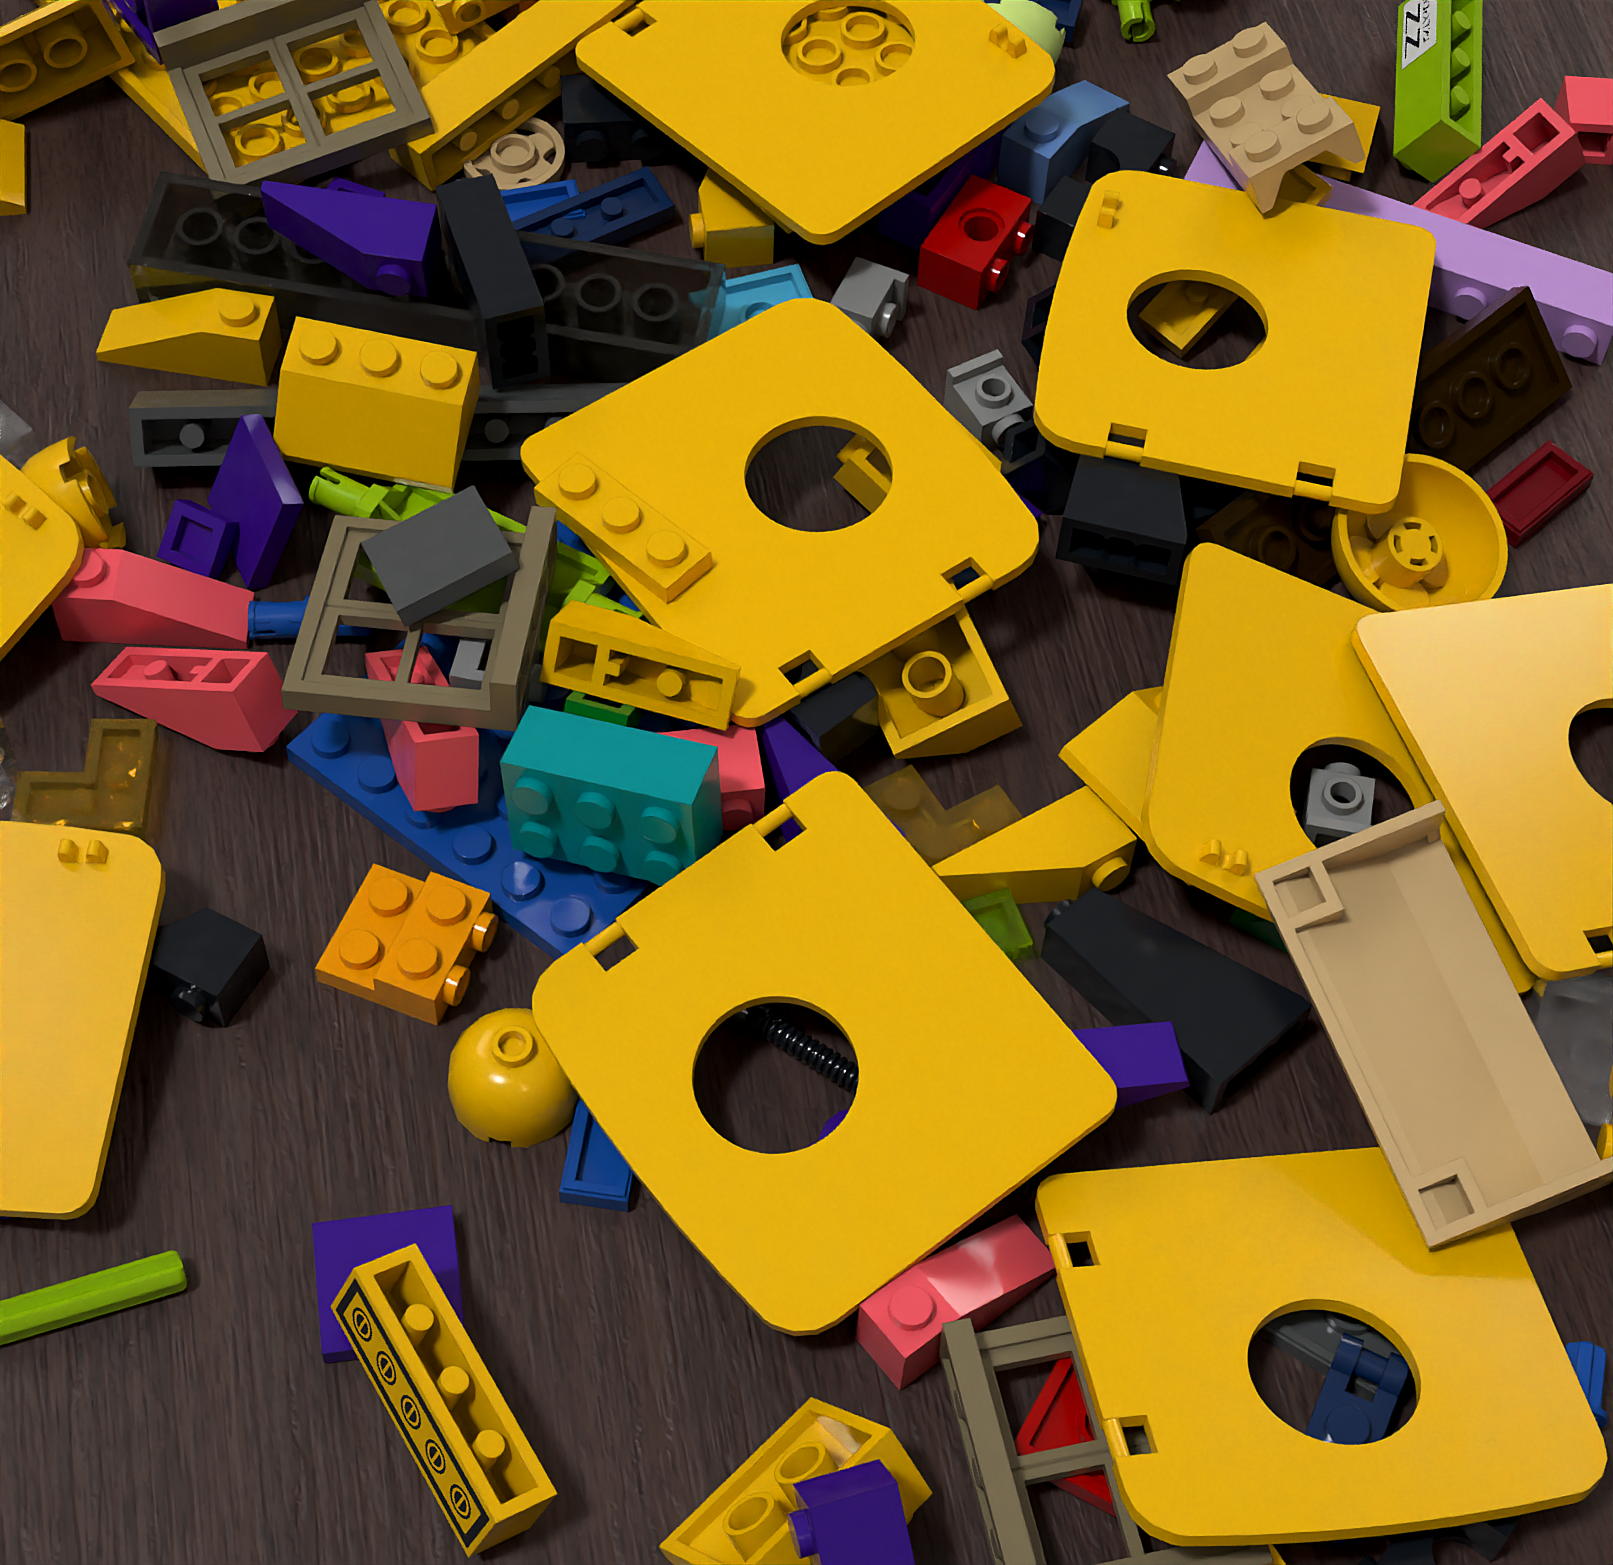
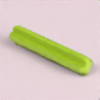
M170 1250L1 1300L0 1345L183 1291L187 1287V1277L181 1256L177 1251Z

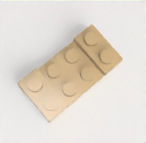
M1266 22L1256 27L1242 30L1231 41L1207 54L1197 55L1189 59L1183 67L1167 75L1181 111L1262 214L1273 208L1284 173L1326 150L1355 164L1366 158L1354 122L1331 96L1324 99L1293 64L1287 45Z

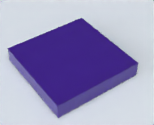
M241 415L207 501L211 510L239 522L230 546V552L247 589L267 588L304 502L262 415Z
M452 1205L312 1223L321 1348L324 1363L359 1359L330 1308L353 1268L414 1243L418 1246L465 1329Z

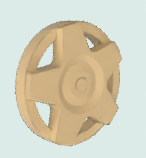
M532 116L516 129L530 131L535 134L524 136L518 134L514 129L509 134L495 140L487 151L472 162L471 159L463 162V171L466 178L493 173L499 191L558 182L565 167L563 140L554 127ZM556 152L555 160L551 165L545 159Z

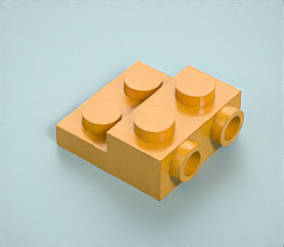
M373 863L315 967L317 981L438 1026L449 1005L456 1007L464 997L470 980V969L468 968L476 952H486L494 939L498 926V916L493 914L491 893L434 872H430L424 882Z

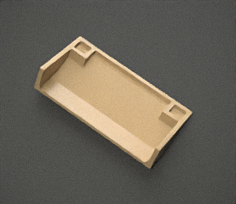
M1440 799L1256 873L1253 877L1428 1249L1548 1210L1609 1185L1613 1181V1156L1600 1160L1441 840L1439 828L1446 810Z

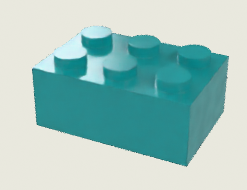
M529 705L500 760L512 849L526 852L534 857H549L587 866L598 872H613L647 880L662 886L715 849L723 836L718 747Z

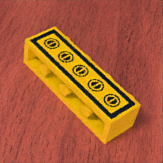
M416 1243L353 1268L330 1308L468 1558L530 1529L558 1493Z

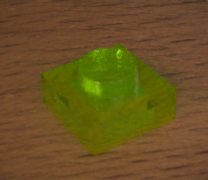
M1008 888L960 902L1010 960L1030 955L1033 941Z

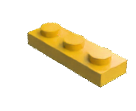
M577 452L534 487L536 504L541 507L557 508V520L666 604H669L712 568L710 550L580 452Z

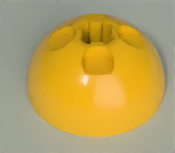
M1404 454L1399 492L1393 508L1385 513L1367 514L1336 507L1331 528V547L1337 572L1350 594L1366 607L1381 613L1488 600L1494 596L1502 583L1507 567L1508 546L1501 517L1488 495L1471 477L1443 460L1421 454Z

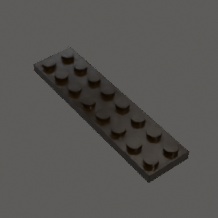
M1529 286L1511 288L1419 358L1405 454L1431 456L1443 460L1465 473L1572 388V384ZM1297 472L1296 480L1332 487L1333 479ZM1247 489L1195 529L1201 543L1209 542L1220 545L1318 587L1338 573L1331 547V528L1336 507L1328 506L1329 502L1292 495V498Z

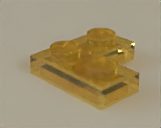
M91 718L84 772L19 771L11 821L128 834L145 841L159 740L156 719Z
M912 764L862 788L877 807L906 834L904 838L930 868L1024 818L999 784L945 811Z

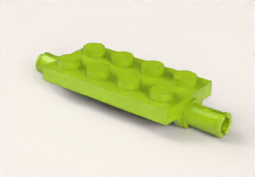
M328 466L320 470V475L326 477L327 480L316 475L309 489L310 502L322 505L343 516L404 521L455 495V493L451 494L396 483L393 487L380 486L374 483L371 487H368L337 473ZM488 509L500 531L525 533L527 526ZM559 541L557 561L539 636L541 665L543 663L550 620L571 600L628 614L647 622V618L641 611L637 612L606 597L616 581L598 559ZM361 552L354 577L386 591L367 553ZM508 575L443 609L499 614Z

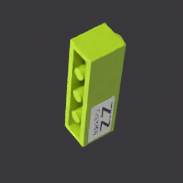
M1405 0L1398 6L1393 156L1406 169L1416 171L1432 183L1481 148L1483 0Z

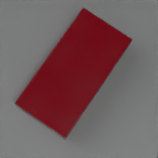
M1548 440L1485 492L1501 517L1507 543L1516 549L1588 489L1595 474L1552 441Z

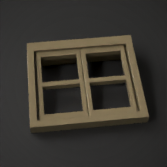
M245 0L153 33L221 209L260 196L263 180L294 184L435 133L429 113L377 0ZM358 28L373 62L304 86L290 52ZM271 59L285 93L215 117L202 83ZM380 77L395 111L325 136L311 101ZM292 108L306 143L236 168L222 132Z
M531 506L525 533L501 531L520 568L508 575L499 614L441 609L407 627H404L393 604L347 600L361 552L366 553L361 542L402 521L335 515L281 689L283 709L515 732L523 711L558 556L557 508ZM340 625L408 631L395 682L325 675ZM423 633L492 639L481 689L410 683Z
M1067 1315L976 1334L974 1333L970 1318L942 1323L938 1353L994 1565H1047L1028 1497L1027 1485L1103 1470L1128 1558L1096 1565H1273L1268 1544L1180 1546L1147 1554L1144 1553L1137 1525L1128 1514L1119 1494L1112 1470L1113 1461L1104 1431L1100 1430ZM1071 1357L1094 1441L1017 1456L995 1372ZM1145 1430L1124 1434L1130 1455L1152 1453Z

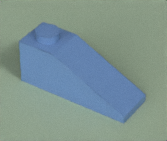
M1082 80L1049 95L1042 103L1018 118L1002 135L997 183L1031 198L1033 202L1041 205L1064 175L1070 177L1088 157L1091 140L1116 108L1128 112L1130 102L1086 80Z

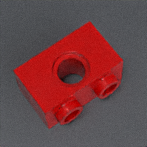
M971 174L920 246L917 285L977 311L990 291L993 293L999 292L1008 275L1011 260L1015 255L1022 257L1031 243L1035 226L1029 223L1032 199Z

